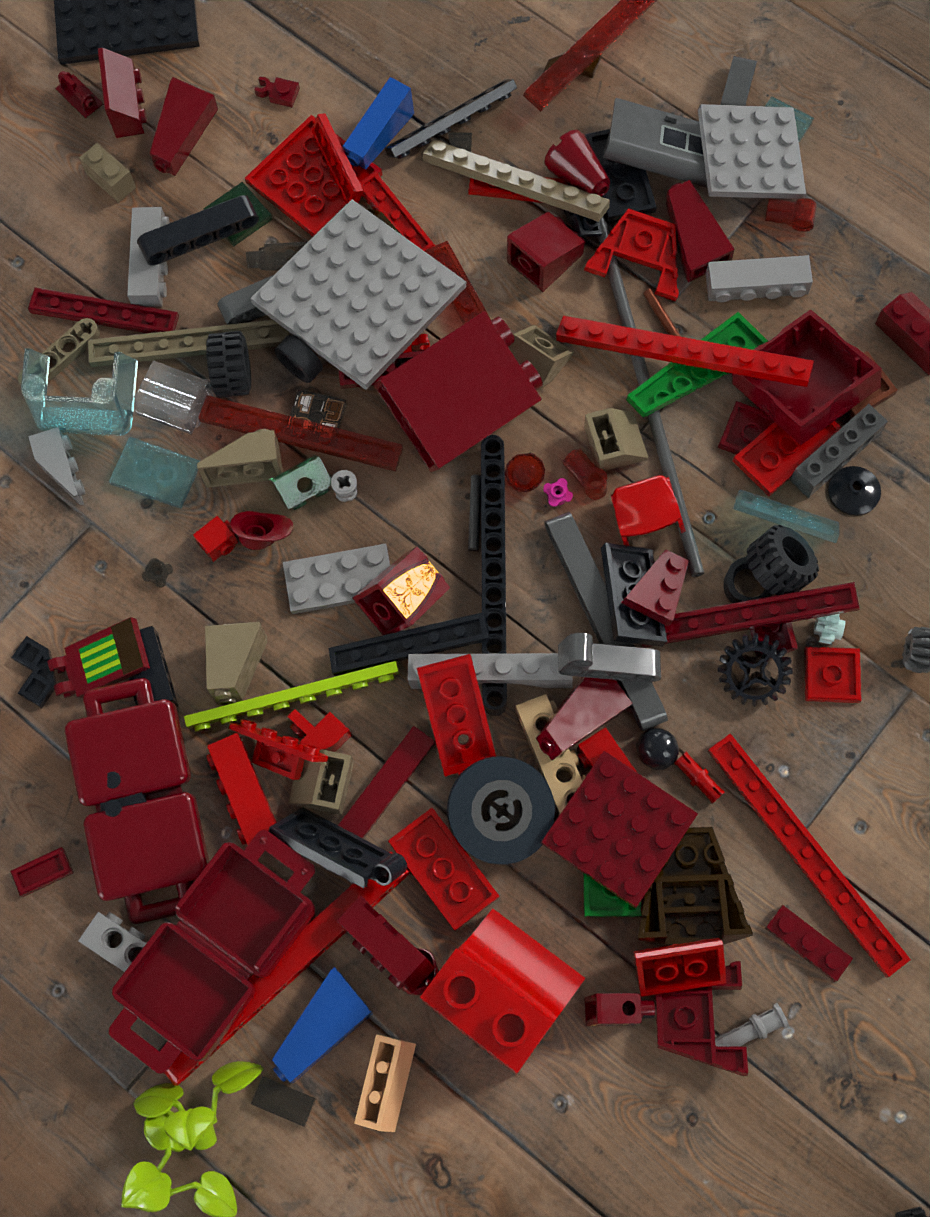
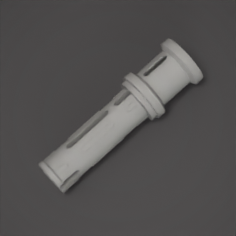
M775 1003L772 1009L758 1016L756 1014L751 1015L748 1022L715 1038V1045L740 1047L756 1038L765 1039L767 1034L781 1027L787 1028L789 1024L778 1003Z

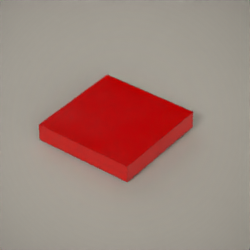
M804 648L805 701L860 703L862 701L860 648Z

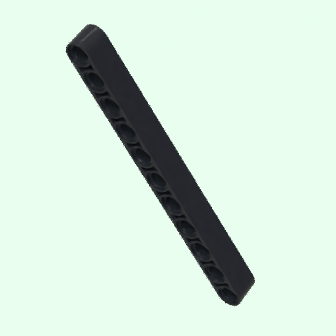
M489 435L481 443L482 612L486 615L487 623L491 619H497L501 622V625L497 628L488 626L490 641L482 642V654H492L488 652L487 648L493 644L501 647V651L496 654H507L504 441L497 435ZM494 447L497 448L499 451L496 453H489L487 452V449ZM495 471L499 475L492 478L487 476V473ZM491 495H495L500 498L496 502H490L487 500V498ZM494 519L499 521L500 524L492 527L487 522ZM491 544H497L500 549L492 552L487 547ZM490 569H497L501 572L496 577L487 574ZM490 594H498L501 599L497 602H490L487 597ZM482 683V701L485 712L490 716H499L506 710L507 683ZM497 696L501 698L502 703L494 707L488 704V699Z

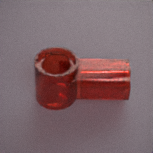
M769 198L765 221L789 224L793 229L800 232L810 231L814 228L817 203L808 198H801L795 202Z
M580 448L574 449L567 454L562 463L584 488L585 494L594 500L603 498L608 490L607 474L605 471L597 468ZM593 481H599L602 483L600 486L597 487L590 485V483Z

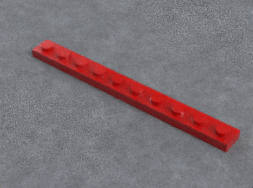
M564 315L556 333V341L802 387H808L814 364L813 360Z
M731 733L712 746L708 753L885 977H890L911 960Z

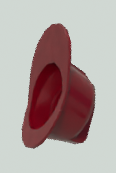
M245 511L234 515L231 519L230 527L245 548L262 550L272 545L275 541L289 536L293 531V522L284 515Z

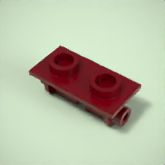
M65 71L59 73L60 85L55 89L85 119L104 105L74 74L71 75Z

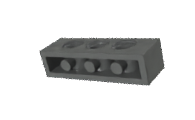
M868 404L795 469L790 481L806 497L810 498L840 469L882 433L888 421Z

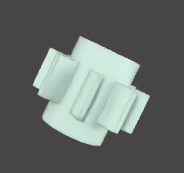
M840 614L816 618L813 634L819 635V642L832 645L834 639L841 640L845 621L840 620Z

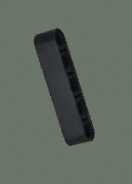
M242 195L146 232L137 239V244L147 264L151 266L158 265L247 230L258 223L259 217L248 196Z

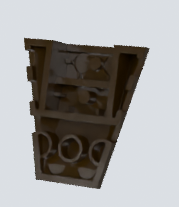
M690 827L645 894L638 940L663 947L719 938L723 941L724 945L753 936L752 929L744 915L745 911L741 900L738 899L733 879L725 865V858L713 827Z

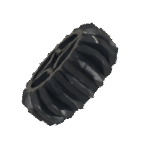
M758 633L753 634V640L751 641L744 634L742 636V644L739 640L734 639L732 641L734 648L730 646L725 647L724 651L727 655L720 656L719 661L723 664L718 666V672L723 673L719 677L720 683H727L724 686V691L734 690L731 698L735 700L739 695L742 696L741 704L743 705L747 703V699H751L752 706L754 707L757 706V700L760 699L765 706L768 704V697L773 701L778 700L776 692L785 694L786 688L784 685H790L791 679L788 675L793 674V668L788 666L792 662L791 657H783L787 653V649L784 647L776 650L779 646V641L775 640L772 644H769L768 635L764 636L763 641H759ZM749 651L761 652L757 657H750L746 654L742 655ZM770 658L775 661L778 667V674L775 679L771 676V672L766 669ZM734 661L740 664L739 667L745 673L740 682L733 673L732 665ZM761 664L760 672L755 671L749 676L750 669H755L757 666L759 667V665ZM753 683H761L766 686L763 688H749Z

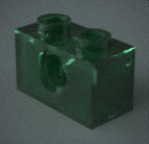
M317 455L309 457L270 479L284 506L287 509L293 508V510L306 505V499L314 495L320 497L330 491L329 487L331 486V477ZM307 477L309 480L308 488L303 491L298 490V480Z

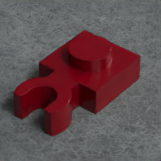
M259 77V84L265 87H255L256 96L260 98L269 96L270 103L293 108L300 89L299 82L276 77L273 83L266 77Z

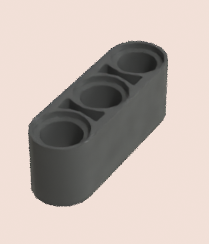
M733 56L720 105L746 106L757 64L756 60Z
M274 275L226 295L219 300L217 306L227 325L248 323L266 315L251 303L250 298Z

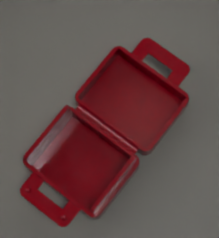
M146 678L88 690L83 696L87 717L68 722L64 732L78 800L83 806H96L97 813L86 816L83 826L98 897L103 901L124 898L128 919L132 924H141L176 915L175 907L193 884L192 881L197 879L209 863L196 798L191 793L182 792L181 788L182 785L189 782L191 773L176 705L167 699L154 701L150 681ZM133 696L137 698L138 705L103 713L101 705L103 703ZM109 772H116L120 775L121 782L118 787L113 789L107 787ZM141 792L146 795V802L124 806L115 817L108 816L105 811L100 812V803ZM176 885L177 898L148 905L142 904L141 893Z
M266 830L259 831L245 850H242L234 843L225 842L177 903L175 912L180 921L176 925L169 922L163 923L114 985L112 995L124 1008L109 1027L110 1037L159 1074L165 1073L181 1052L192 1060L205 1061L254 997L255 987L247 979L252 973L259 978L268 977L314 916V904L309 898L300 893L314 875V865ZM264 851H267L294 871L287 882L258 861ZM138 1018L168 1040L160 1051L130 1029Z

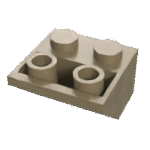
M608 408L585 414L584 429L598 473L648 460L633 412Z
M320 750V753L328 756L327 762H310L305 760L300 780H293L288 804L342 815L354 760L351 755Z

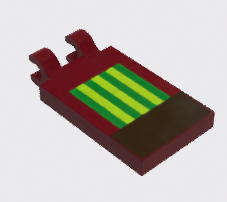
M132 617L65 647V656L55 657L47 661L51 672L56 669L58 673L67 671L69 681L54 685L56 696L63 694L64 698L71 697L74 694L79 698H83L88 690L116 684L150 668L137 619Z

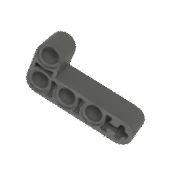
M574 633L568 635L558 645V672L567 676L648 683L661 680L660 651L655 649L594 644L592 635Z

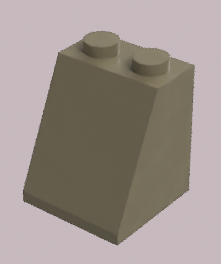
M260 622L205 626L208 692L216 703L223 706L236 703V701H243L267 645V635Z

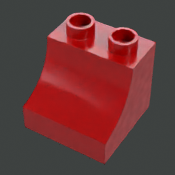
M492 908L471 936L459 948L454 950L420 998L425 1005L517 1075L584 982L585 977Z

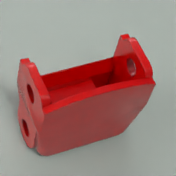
M657 475L618 487L614 490L613 494H610L624 545L630 546L628 536L655 532L677 521L681 533L686 532L669 477Z

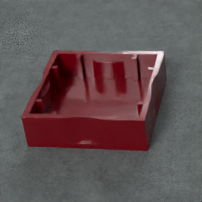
M810 309L783 328L773 339L754 349L813 360L814 364L808 387L732 374V384L796 442L802 445L881 387L882 368L857 347L843 340L833 327Z

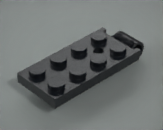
M304 807L269 827L271 834L304 858L318 863L326 870L332 871L347 879L350 883L362 888L367 886L369 879L386 886L407 870V862L402 855L398 853L391 854Z

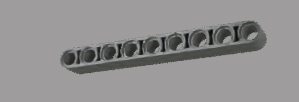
M566 512L545 521L544 524L548 536L599 644L635 647L633 643L613 640L606 585L572 514ZM617 680L619 686L633 703L629 708L641 731L668 721L664 706L652 682Z

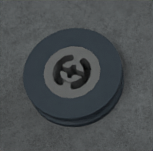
M497 756L473 763L458 776L448 797L447 816L453 835L469 854L487 863L503 865L522 861L540 849L542 840L554 823L555 803L548 783L534 767L515 758ZM496 790H505L506 795L504 797H495L492 800L501 806L505 803L504 809L511 815H514L513 801L518 799L520 805V814L517 821L511 827L503 830H496L495 825L497 823H506L510 820L502 814L496 817L497 810L489 804L487 806L489 815L487 820H483L481 815V806L484 799Z

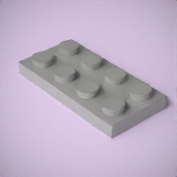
M380 544L283 562L291 614L356 603L352 597L390 566L387 545Z

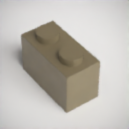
M98 143L79 157L85 173L118 203L136 188L130 171Z

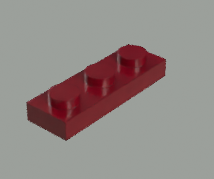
M784 905L778 909L765 927L767 931L834 982L838 981L853 960L846 952Z

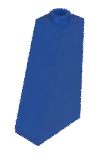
M391 77L388 79L343 145V150L351 165L367 169L414 115V107L410 87Z
M335 967L329 972L272 1059L276 1064L273 1070L283 1082L286 1080L290 1083L296 1082L373 1014Z

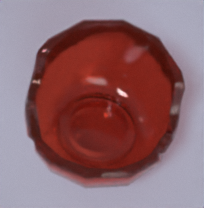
M531 452L515 455L507 463L505 470L508 485L517 492L523 493L536 490L543 482L545 475L543 461Z

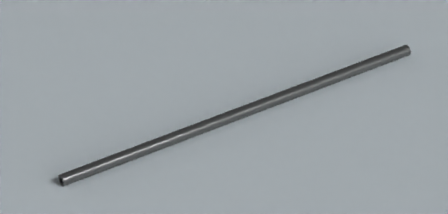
M604 215L599 221L603 232L601 236H597L600 245L609 235ZM612 255L607 273L622 326L636 328L616 256ZM630 355L638 385L640 386L650 378L644 357ZM657 410L647 416L663 475L670 479L686 532L681 533L677 521L686 558L689 560L688 565L691 576L699 577L704 574V569L660 412Z

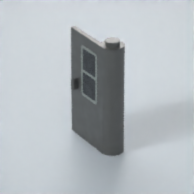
M615 98L611 128L604 148L603 158L685 182L690 180L692 184L708 188L699 121Z

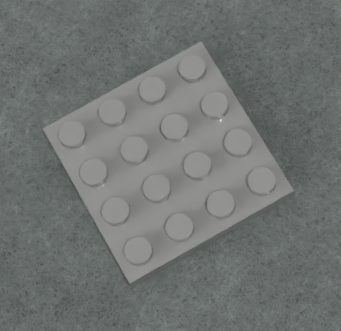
M700 104L698 117L709 197L804 198L806 189L794 108Z

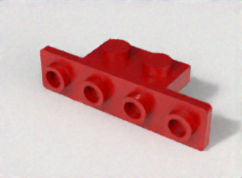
M241 720L240 723H230L229 729L257 740L251 763L292 780H300L305 760L310 762H327L328 760L327 755L319 752L320 748L308 744L302 746L298 744L299 740L293 737L277 736L278 732L273 729H259L256 727L257 723L253 721Z

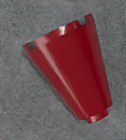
M571 130L560 137L562 141L557 146L553 144L549 148L545 156V166L551 173L577 189L602 197L609 190L610 179L585 135L579 130Z

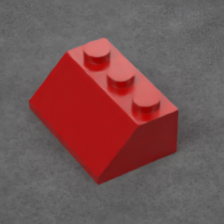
M719 938L633 951L641 997L727 984L723 941Z

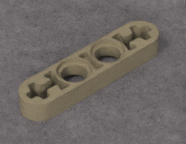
M89 318L81 319L28 364L18 376V382L22 388L28 393L38 392L88 349V340L98 339L100 336V330L95 321ZM87 328L92 332L88 334L86 332L84 333L83 330ZM75 336H78L82 342L79 343ZM71 342L75 344L73 351H62L66 343ZM55 359L56 365L53 368L46 369L44 368L45 361ZM40 368L44 375L41 376L37 369ZM31 377L35 379V382H28L27 379Z

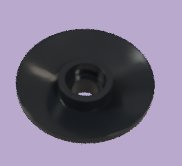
M849 466L840 469L831 478L828 493L831 502L838 510L848 515L859 516L869 513L877 506L881 497V486L876 476L869 470L858 466ZM852 485H859L861 490H855Z

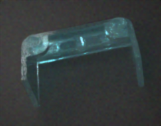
M25 348L21 391L34 422L40 430L47 431L58 427L62 433L123 436L130 431L133 420L138 360L121 352H114L112 378L103 377L98 379L93 384L91 398L47 396L50 357L30 348Z

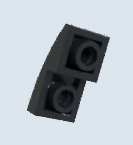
M563 210L569 224L578 233L579 237L601 236L603 234L600 222Z

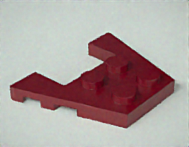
M735 961L725 966L727 984L655 995L657 1048L740 1076H748L747 1047L716 1046L712 990H741V961Z

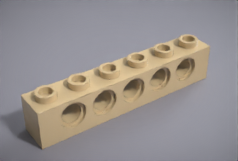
M547 694L516 705V714L539 771L551 789L555 810L559 817L567 805V799L574 795L586 776H580L576 766L580 765L575 750H567L554 760H551L541 750L539 742L536 740L541 731L536 728V725L541 721L548 722L557 711L554 700L549 701ZM560 771H567L572 779L569 782L563 783L557 779L556 775Z

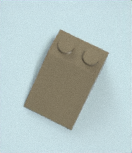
M258 429L253 433H247L197 463V468L207 488L283 479L281 449L274 430Z

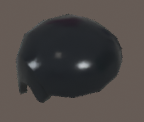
M653 728L645 731L640 735L636 743L640 761L653 770L667 769L674 764L679 755V746L676 738L669 731L662 728Z

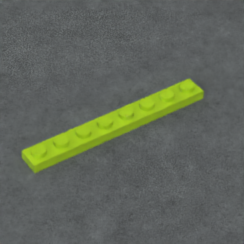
M396 661L186 715L184 720L186 727L194 728L195 732L210 729L211 723L221 721V725L236 722L238 716L247 714L248 718L263 715V710L272 707L274 711L289 708V703L300 700V704L316 701L315 696L326 694L327 697L342 694V689L352 687L353 690H360L368 687V682L378 680L379 684L395 680L394 676L398 675L399 672Z

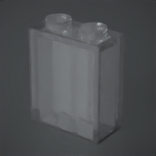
M153 360L131 404L137 415L192 435L195 427L198 428L201 424L202 413L205 407L209 406L212 402L213 391L208 380Z

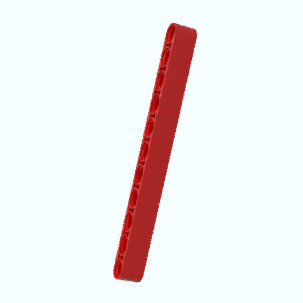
M407 869L404 874L386 886L380 885L371 879L368 880L365 888L352 884L303 929L268 977L259 978L254 974L251 975L247 980L255 987L254 997L209 1057L347 932L337 920L360 896L374 908L409 875L410 871ZM181 1052L164 1074L174 1086H177L205 1061L192 1060Z

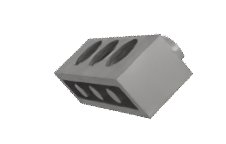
M98 912L78 941L125 972L133 962L134 952L147 944L143 941L146 935L134 927H131L128 931L121 926L123 920L111 912H108L107 915ZM120 933L122 937L121 944L116 948H112L110 944L112 936Z

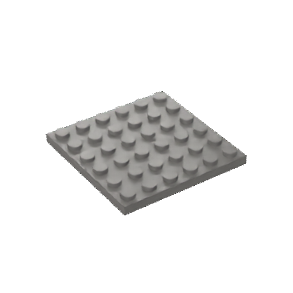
M352 199L250 299L254 306L367 390L466 288V281Z

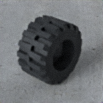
M241 331L209 334L206 343V355L210 383L217 398L249 395L251 390V368L245 336Z
M780 524L772 526L747 548L746 552L748 555L746 558L749 563L748 566L754 574L753 576L764 589L766 588L773 595L799 592L818 576V560L814 555L813 549L797 531L795 532L788 526L785 527Z

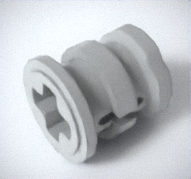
M341 470L333 475L331 486L336 498L342 502L352 501L357 495V479L355 475L348 470Z

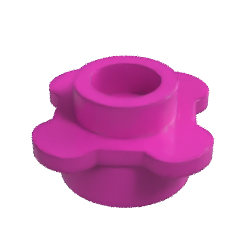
M560 478L555 483H546L544 485L543 491L547 494L550 506L556 507L572 500L573 493L568 490L566 479Z

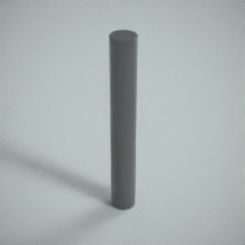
M480 475L471 476L469 551L479 550Z

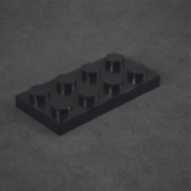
M610 129L585 134L586 139L610 179L609 190L602 196L610 200L609 209L606 211L608 222L620 220L628 208L643 214L656 213L657 207L646 170L603 158Z
M605 542L601 547L613 640L663 647L667 642L665 625L621 603L654 564L653 549Z

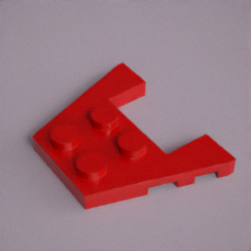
M628 208L611 230L608 237L601 243L591 259L588 260L584 271L605 278L612 255L661 271L655 295L676 301L679 290L677 289L678 269L676 268L675 224Z

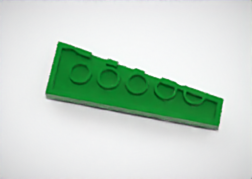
M739 312L735 313L701 339L702 341L752 350L768 342ZM671 362L628 394L626 401L644 418L728 373Z

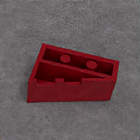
M362 896L337 920L355 939L351 944L363 955L368 951L373 956L369 961L381 973L385 969L389 971L391 975L387 979L399 990L404 986L412 994L435 969L433 964L388 923Z

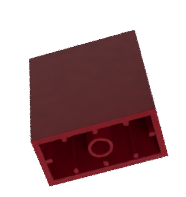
M483 311L381 378L374 386L431 473L542 400L536 391L543 386V381L538 371L528 360L520 364L517 362L508 346L515 342L514 336L508 325L499 316L490 320L486 312Z

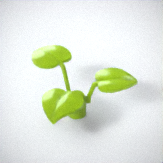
M237 1061L225 1064L215 1071L212 1076V1083L217 1086L213 1088L211 1109L208 1107H197L194 1109L189 1108L185 1111L182 1104L177 1101L183 1096V1089L179 1085L174 1086L172 1083H163L147 1089L138 1096L133 1104L139 1115L148 1118L161 1116L167 1113L172 1106L176 1107L179 1111L170 1115L164 1122L166 1134L174 1142L190 1151L193 1147L198 1150H205L212 1147L217 1141L213 1124L217 1123L216 1111L219 1092L231 1094L245 1088L261 1074L263 1067L251 1062Z
M169 1110L161 1116L146 1117L144 1121L146 1140L155 1149L165 1150V1155L157 1167L151 1162L143 1161L137 1163L130 1170L123 1187L121 1207L136 1208L147 1212H159L167 1207L172 1195L189 1189H197L194 1194V1201L204 1213L212 1217H235L237 1204L234 1190L228 1179L218 1172H205L200 1177V1183L192 1182L174 1189L171 1188L172 1182L170 1177L166 1173L161 1172V1170L170 1158L171 1150L181 1152L185 1149L174 1142L164 1129V1122L174 1112Z

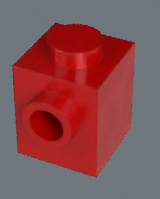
M218 515L193 534L197 544L213 562L222 555L225 556L232 552L238 543L234 536L235 533L230 527V522L228 520L223 522Z

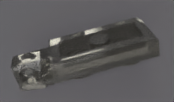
M308 241L264 244V247L259 248V251L246 252L248 268H260V270L264 271L280 270Z

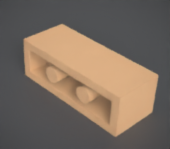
M376 1034L354 1124L378 1131L395 1132L416 1047L415 1043Z

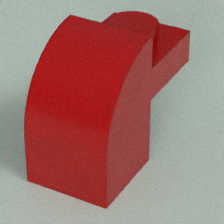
M296 709L287 716L292 723L289 728L299 738L303 735L305 736L299 742L302 746L308 744L316 746L320 750L335 752L352 736L350 730L331 712L315 727Z

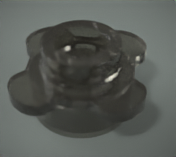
M153 558L147 564L142 578L145 582L151 581L155 583L159 588L164 587L168 575L173 572V567L170 564H164L157 558ZM160 571V574L156 575L155 572Z

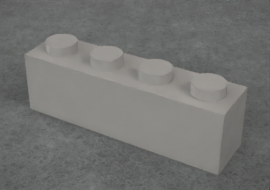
M162 207L132 208L127 293L131 304L146 307H162L163 298L167 296V287L164 282V275L168 274L167 261L158 265H148L137 244V239L142 234L170 223L169 217H165Z
M809 255L708 262L706 271L709 301L727 302L734 299L749 301L754 298L763 297L768 299H776L780 296L802 297L809 294L813 283Z

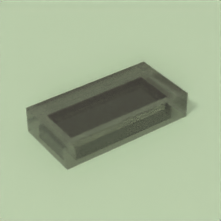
M262 1076L251 1104L305 1127L317 1098Z

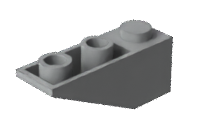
M58 427L28 436L34 459L42 470L79 505H84L82 495L85 494V489L82 481L76 478L75 472H78L79 469L75 458L70 457L69 450L72 449V444L69 436L63 435Z

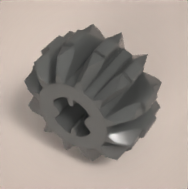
M914 627L905 638L902 654L903 665L907 670H912V672L928 673L930 671V628Z

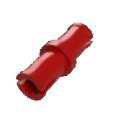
M687 751L674 762L691 780L690 784L693 787L696 786L712 804L725 793L708 775L709 771L706 768L703 770Z

